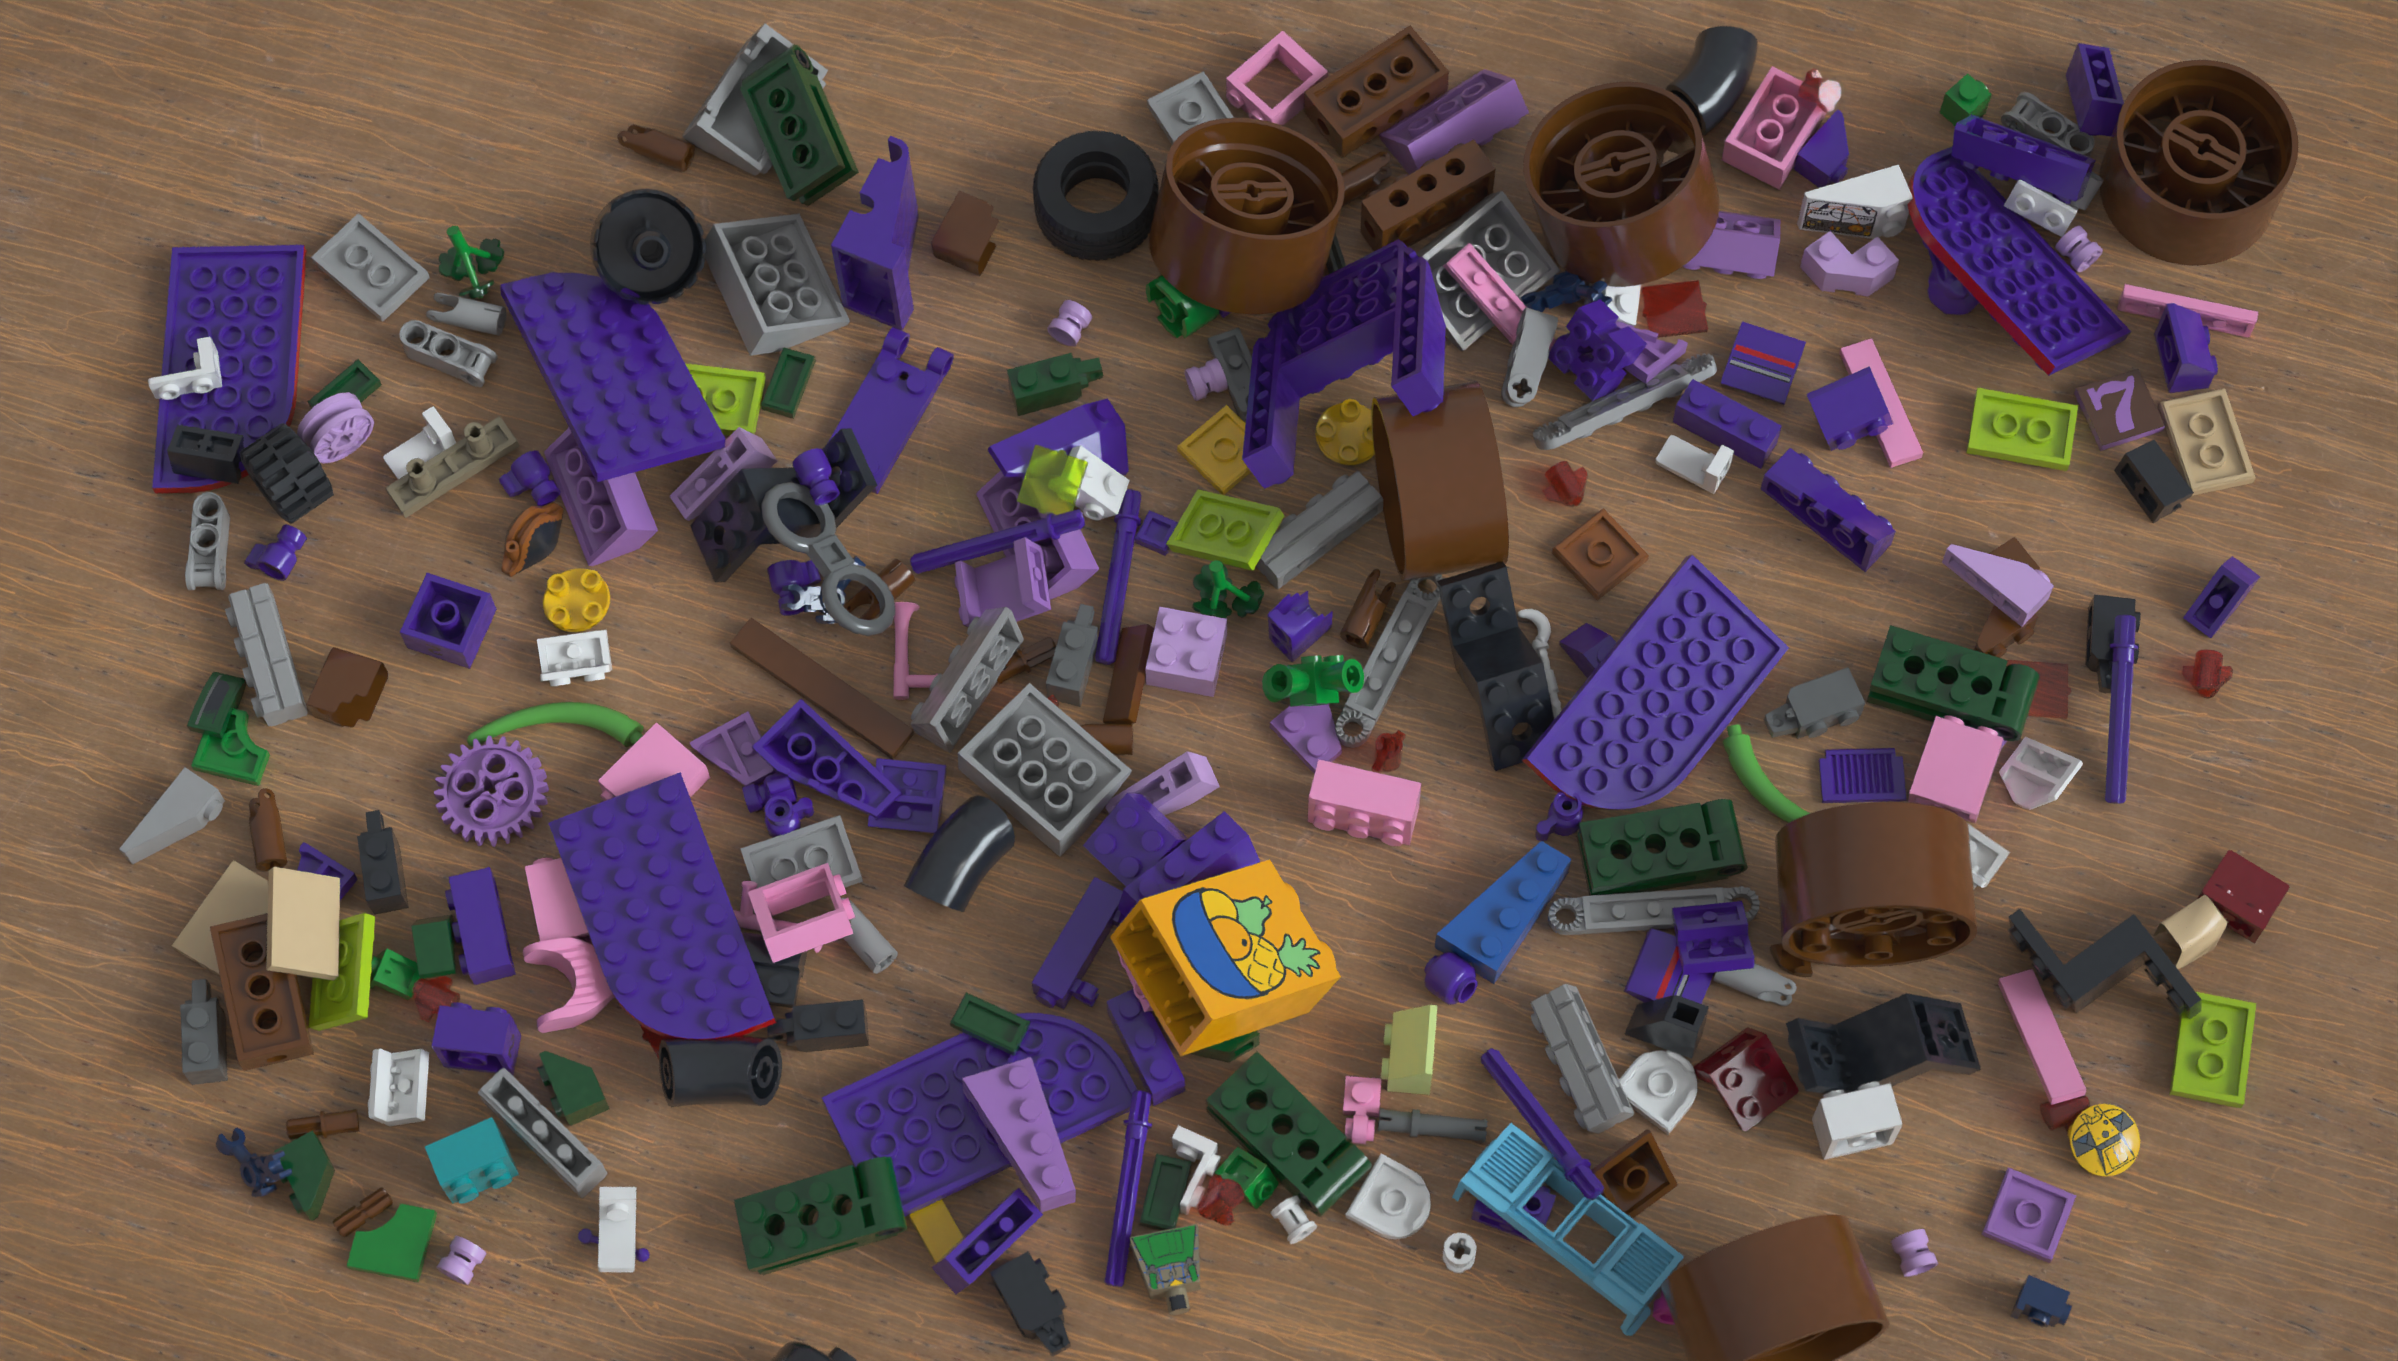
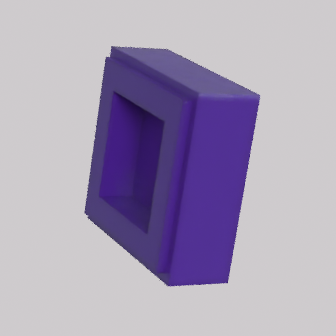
M1149 510L1135 537V543L1166 556L1170 549L1166 543L1178 522Z

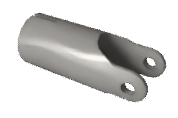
M435 293L434 300L440 304L452 306L454 309L447 312L434 310L426 312V316L434 322L498 336L502 333L506 321V308L503 306L444 293Z
M849 900L855 918L850 919V925L854 934L843 937V939L874 974L880 973L892 964L898 952L856 905Z
M1754 963V969L1716 972L1713 980L1757 999L1773 1002L1780 1006H1787L1792 1002V995L1796 992L1797 988L1794 981ZM1785 985H1790L1791 989H1786ZM1785 996L1786 1000L1783 1001L1780 999V997Z

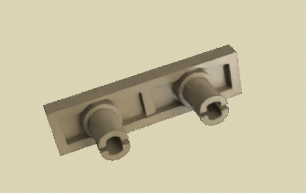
M500 416L483 427L478 422L469 423L464 429V439L429 461L424 462L420 458H414L407 463L406 470L408 474L385 488L405 518L519 447L518 440Z

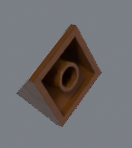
M1648 1129L1591 1170L1604 1186V1191L1601 1195L1632 1219L1678 1186L1658 1144Z

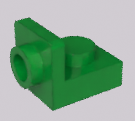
M385 949L377 956L372 955L370 989L378 986L406 1000L412 998L420 979L417 962L389 949Z
M1238 1146L1215 1172L1220 1181L1243 1195L1250 1206L1258 1209L1264 1201L1272 1196L1279 1184L1266 1164Z

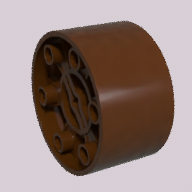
M2189 60L2167 65L2149 74L2133 88L2126 98L2101 163L2099 176L2104 181L2099 188L2100 196L2112 224L2136 248L2157 259L2174 264L2190 266L2209 265L2226 261L2243 253L2254 245L2266 231L2293 174L2298 157L2299 141L2291 112L2283 99L2269 84L2253 73L2229 63L2213 60ZM2169 115L2172 121L2164 134L2149 122L2152 119ZM2264 163L2270 183L2245 177L2243 169H2251L2257 164ZM2137 164L2143 165V175L2138 176L2132 166Z
M1613 82L1585 89L1554 107L1540 121L1527 143L1523 159L1524 179L1548 249L1561 267L1570 274L1578 275L1579 279L1594 284L1600 280L1609 287H1628L1661 279L1680 269L1695 257L1707 243L1715 228L1719 214V194L1700 126L1688 105L1679 97L1661 87L1641 82ZM1666 151L1678 154V156L1663 163ZM1569 180L1574 181L1579 188L1562 190Z
M1223 118L1194 126L1176 139L1167 155L1149 235V249L1152 259L1160 273L1171 285L1191 299L1209 307L1226 312L1249 315L1270 314L1293 308L1314 294L1323 279L1344 201L1345 188L1342 175L1332 158L1319 145L1304 135L1276 123L1250 118Z
M1477 381L1444 386L1443 402L1432 411H1423L1415 416L1411 415L1397 394L1374 397L1371 404V423L1380 495L1383 498V515L1390 548L1401 580L1406 581L1473 570L1502 561L1506 564L1509 554V530L1503 475L1490 411L1480 384Z
M1906 802L1851 804L1820 810L1795 819L1781 828L1775 837L1782 946L1788 953L1797 958L1813 963L1842 967L1902 965L1937 958L1957 951L1969 944L1977 934L1969 828L1967 822L1954 812L1931 805Z
M1828 1214L1798 1219L1741 1237L1686 1263L1670 1274L1661 1285L1688 1361H1836L1869 1344L1882 1335L1890 1325L1850 1222L1844 1215Z

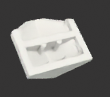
M2025 737L2001 768L1999 774L2013 802L2022 808L2031 810L2057 800L2083 763L2080 759Z

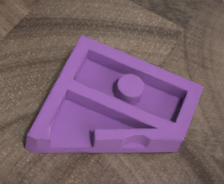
M1618 321L1615 323L1621 329L1629 326L1647 343L1636 361L1631 365L1623 367L1645 384L1686 352L1688 343L1678 339L1677 344H1672L1657 339L1658 333L1639 330L1632 325Z
M1329 704L1289 706L1270 722V728L1314 774L1318 759L1333 762L1342 754V748L1336 735V728Z
M749 711L690 742L691 747L744 786L754 783L758 785L764 782L767 776L778 773L752 749V746L762 735Z

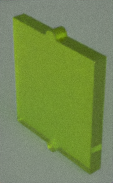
M1035 445L1017 502L1038 508L1042 514L1050 512L1059 515L1073 511L1089 462L1066 455L1065 450L1057 452Z

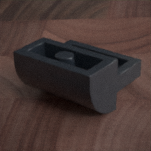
M742 932L769 1005L788 1008L796 1006L800 978H803L808 951L773 963L763 935Z

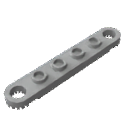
M1703 353L1701 357L1700 354H1697V358L1691 356V359L1687 358L1681 365L1673 364L1665 368L1646 384L1638 380L1558 417V421L1554 423L1549 422L1548 426L1545 423L1543 427H1537L1538 429H1535L1533 432L1536 447L1540 450H1550L1577 438H1586L1592 435L1594 430L1605 425L1617 424L1625 416L1633 412L1651 408L1653 403L1678 396L1683 392V389L1687 388L1692 379L1701 382L1717 372L1713 355Z
M1442 575L1412 579L1409 582L1363 669L1364 684L1362 689L1358 693L1350 694L1345 707L1337 719L1335 731L1342 745L1355 748L1363 745L1368 740L1441 599L1437 581L1443 579ZM1428 579L1433 581L1437 588L1433 593L1424 594L1422 591L1420 592L1418 583ZM1349 722H1356L1361 725L1363 731L1357 737H1348L1343 732L1344 725Z
M1744 886L1593 895L1580 898L1565 897L1553 902L1549 908L1548 923L1553 931L1561 935L1641 931L1651 928L1672 929L1674 928L1672 908L1732 902L1738 897L1747 899L1751 904L1749 912H1745L1749 923L1756 917L1760 902L1754 890L1752 891L1748 887L1744 888ZM1561 909H1570L1574 912L1576 919L1573 923H1569V925H1563V923H1559V920L1557 921L1556 913Z

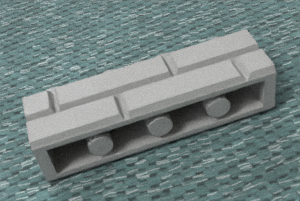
M1356 471L1350 477L1347 474L1341 476L1334 482L1330 492L1324 496L1321 494L1314 496L1307 503L1306 510L1298 516L1291 514L1281 522L1280 529L1274 533L1256 567L1276 589H1280L1382 512V496L1359 471Z
M263 583L250 587L249 590L244 589L229 594L228 598L231 607L226 608L225 611L231 628L237 627L240 637L234 638V643L239 657H246L248 667L242 668L248 687L255 688L257 697L251 698V702L257 718L263 717L267 725L273 727L285 723L287 720L307 716L308 711L274 594L269 585Z
M1564 984L1550 991L1549 994H1545L1532 1001L1530 1004L1534 1013L1531 1014V1020L1537 1031L1544 1033L1549 1045L1545 1046V1051L1550 1061L1554 1065L1558 1064L1563 1077L1559 1078L1565 1094L1568 1097L1572 1096L1577 1109L1574 1110V1115L1578 1124L1583 1129L1587 1128L1590 1132L1601 1133L1615 1126V1124L1634 1115L1632 1107L1577 987Z
M505 1068L498 1071L478 1091L483 1103L581 1199L608 1174L603 1163L590 1153Z

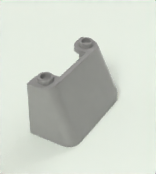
M764 23L739 50L685 130L682 138L754 176L760 172L765 175L771 168L772 162L740 88L742 87V79L794 44ZM808 55L813 65V72L811 74L818 76L821 86L824 88L826 82L822 79L828 70Z

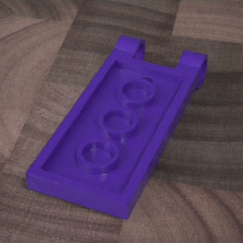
M892 327L886 335L881 352L830 438L831 440L840 429L852 428L877 483V486L872 490L876 494L880 491L942 380L949 372L954 359V354L937 347L932 352L925 371L900 361L899 358L907 348L910 335L895 327ZM902 374L909 376L906 380L899 379Z

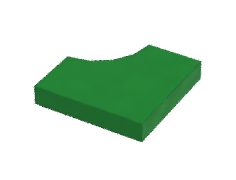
M233 708L223 738L202 734L191 764L193 770L259 786L270 754L267 750L255 745L250 739L247 730L249 715L246 711Z
M400 1203L394 1217L384 1226L372 1231H356L347 1267L352 1270L419 1283L437 1212L432 1209Z

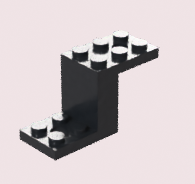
M852 428L840 429L822 449L832 468L829 479L836 483L840 492L835 500L828 503L835 516L836 528L877 486ZM793 467L741 469L690 525L714 582H726L759 545L780 544L769 532L763 521L761 504L766 492L776 484L787 482L800 484ZM784 498L778 501V516L789 531L805 538L819 536L821 531L820 521L816 513L807 504L793 498Z
M1502 561L1437 581L1455 669L1479 705L1490 762L1495 771L1524 763L1522 761L1524 756L1554 721L1544 664L1518 626L1507 566ZM1479 597L1486 598L1482 608L1478 610L1470 609L1474 599ZM1528 723L1525 732L1519 735L1512 734V730L1517 724Z
M2018 909L2008 917L2011 927L2008 929V932L2010 933L2011 941L2021 953L2026 950L2030 953L2031 966L2043 981L2048 978L2054 984L2051 986L2054 990L2053 994L2064 1009L2071 1006L2075 1013H2078L2144 965L2146 968L2144 971L2156 987L2161 984L2167 990L2166 994L2168 995L2166 999L2179 1016L2185 1013L2189 1019H2192L2202 1011V999L2134 914L2066 964L2060 961L2021 909Z
M1906 993L1837 1024L1796 1018L1786 1023L1789 1033L1788 1043L1791 1050L1795 1053L1799 1067L1798 1077L1805 1087V1091L1826 1094L1835 1090H1844L1846 1094L1859 1091L1858 1087L1870 1082H1879L1880 1086L1891 1084L1892 1087L1932 1069L1968 1075L1981 1070L1962 1005L1957 1002Z

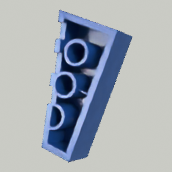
M1540 841L1436 934L1435 948L1442 953H1455L1472 965L1476 970V974L1495 984L1568 875L1571 858L1545 842Z

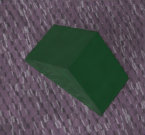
M452 914L418 919L411 925L420 979L456 974L455 944L452 928L454 919Z

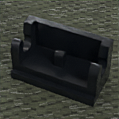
M177 424L167 449L173 473L239 484L241 479L239 462H242L240 451L244 449L243 435Z
M2155 440L2125 453L2114 469L2152 523L2182 507L2180 502L2190 498L2194 493Z

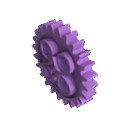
M488 736L486 745L481 746L475 738L473 739V749L469 750L462 744L460 748L463 755L458 757L455 754H449L453 763L452 766L441 765V769L446 777H436L435 779L437 785L442 788L434 791L436 799L440 800L436 804V808L439 813H444L441 818L445 825L451 824L450 829L454 835L462 831V837L465 842H468L474 835L478 846L483 844L485 838H489L492 847H495L498 837H503L504 841L509 844L511 833L514 832L518 837H523L521 830L523 825L531 829L534 828L530 819L532 816L542 818L543 814L537 805H547L548 803L546 797L542 795V793L549 791L547 782H543L547 775L544 769H539L541 762L538 757L532 758L533 754L529 747L521 751L519 741H514L508 747L506 737L502 736L499 743L494 744L491 736ZM496 764L505 765L504 769L499 773L490 772L491 768ZM514 774H518L517 778H512ZM465 783H476L472 790L468 792L460 791ZM493 788L496 792L490 794L487 790ZM516 790L523 791L519 799H507L511 792ZM466 804H471L469 808H465ZM482 810H494L490 817L485 819L478 818Z

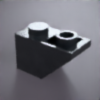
M1678 995L1637 1004L1625 1030V1035L1693 1058L1704 1032L1709 1006Z

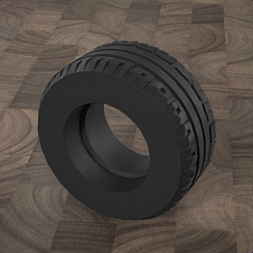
M1093 130L1083 133L1079 132L1075 135L1072 134L1068 138L1058 141L1055 146H1052L1044 154L1033 178V200L1039 228L1054 247L1064 251L1067 255L1075 258L1079 257V259L1108 260V258L1113 259L1117 256H1122L1124 253L1131 252L1137 245L1143 243V240L1150 234L1159 194L1158 177L1149 155L1138 144L1117 133ZM1094 178L1113 181L1120 185L1127 193L1124 200L1118 206L1101 213L1081 211L1073 207L1065 199L1068 192L1075 185Z

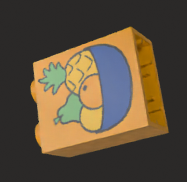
M1271 860L1140 899L1110 936L1180 1056L1309 1013L1341 978L1336 969L1332 950L1325 942L1317 938L1300 910V901L1296 891L1291 885L1283 882Z

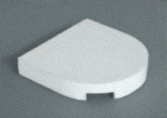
M1669 1050L1646 1052L1640 1055L1619 1079L1631 1107L1667 1135L1670 1134L1691 1108L1697 1095L1698 1085L1693 1066L1685 1057Z
M1381 1153L1349 1207L1346 1218L1381 1237L1388 1239L1406 1238L1418 1232L1426 1223L1431 1208L1430 1193L1424 1180L1416 1172Z

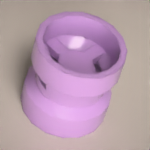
M2076 226L2068 231L2055 247L2062 256L2070 258L2071 266L2077 272H2082L2090 267L2103 252L2096 242H2091L2087 238L2088 234L2081 226Z
M1065 300L1059 308L1060 315L1051 321L1047 330L1058 342L1074 347L1081 338L1080 331L1089 325L1092 315L1081 304Z
M1217 358L1207 361L1205 366L1201 368L1194 366L1184 370L1189 390L1195 401L1205 398L1209 392L1215 391L1219 393L1228 389L1224 371Z
M1924 1229L1907 1232L1891 1241L1894 1252L1899 1254L1902 1260L1900 1268L1905 1277L1921 1274L1938 1265L1935 1254L1928 1249L1927 1243L1929 1239Z
M455 1236L449 1245L451 1251L447 1257L440 1260L436 1268L449 1278L463 1285H468L474 1276L472 1270L476 1264H480L487 1253L474 1243L460 1236Z

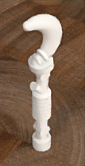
M1523 609L1518 611V616L1531 620L1538 630V635L1533 640L1532 647L1544 664L1555 719L1561 712V702L1557 695L1559 689L1554 670L1550 669L1548 652L1546 651L1549 648L1547 641L1550 638L1551 626L1548 618L1540 611Z

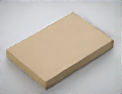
M2225 388L2160 402L2158 408L2180 474L2194 492L2192 496L2254 482L2256 477Z
M233 860L172 944L174 950L220 977L210 927L268 913V880Z
M273 867L269 870L266 970L327 980H335L338 977L340 878Z

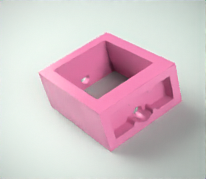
M1281 31L1226 78V96L1235 108L1239 109L1241 107L1249 115L1250 119L1268 121L1284 126L1304 108V92L1326 79L1328 71L1284 31ZM1277 58L1304 83L1271 109L1245 84Z
M828 863L748 892L773 963L854 934L849 922L850 919L855 918L848 898L841 900L840 897L847 894L840 874L833 876ZM828 895L831 896L835 907L834 911L777 931L772 916Z

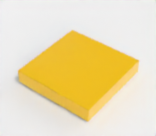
M1228 405L1223 407L1177 446V451L1221 495H1225L1251 473L1242 460L1246 423Z

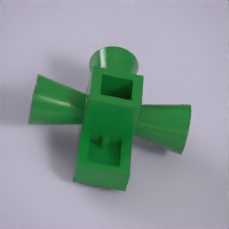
M1321 655L1301 657V664L1287 666L1276 664L1264 673L1262 688L1266 698L1274 703L1290 697V707L1339 703L1338 691L1358 693L1362 689L1364 671L1356 659L1351 658L1344 661L1343 655L1323 657V662Z

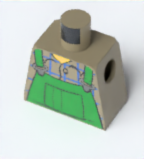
M1198 1224L1130 1237L1131 1250L1150 1299L1166 1297L1169 1315L1189 1312L1190 1306L1187 1293L1201 1289Z

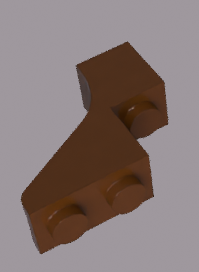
M2015 537L1989 553L2028 564L2034 570L2040 569ZM1994 605L1974 650L1995 657H2002L2007 652L2006 648L2014 642L2018 645L2022 644L2034 634L2033 629L2038 616L2034 614L2021 627Z

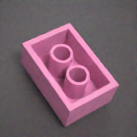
M1772 66L1726 139L1722 161L1780 190L1795 165L1797 153L1812 138L1825 117L1830 95Z
M1318 759L1308 800V822L1313 823L1315 827L1322 830L1331 831L1336 828L1345 830L1349 835L1356 838L1371 836L1381 839L1387 845L1401 846L1405 844L1410 846L1419 810L1421 783Z

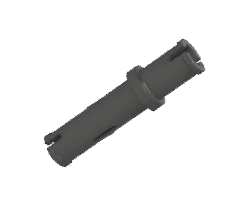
M1384 1108L1379 1110L1378 1131L1408 1133L1409 1137L1417 1138V1135H1427L1481 1142L1486 1141L1487 1119L1479 1120L1420 1113V1110L1412 1109V1112L1385 1110Z

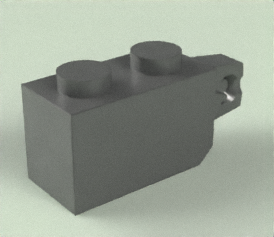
M1080 604L1075 621L1068 620L1063 622L1046 680V692L1049 700L1081 707L1098 642V627L1092 626L1094 618L1093 606Z
M1849 667L1792 687L1787 696L1786 703L1766 714L1764 722L1772 738L1795 733L1797 739L1807 735L1809 738H1814L1822 735L1829 727L1834 725L1848 726L1856 722L1862 714L1865 701Z
M207 979L192 980V1000H187L185 1004L180 1005L183 1074L192 1085L228 1081L224 1011L219 1005L218 997H211V985Z

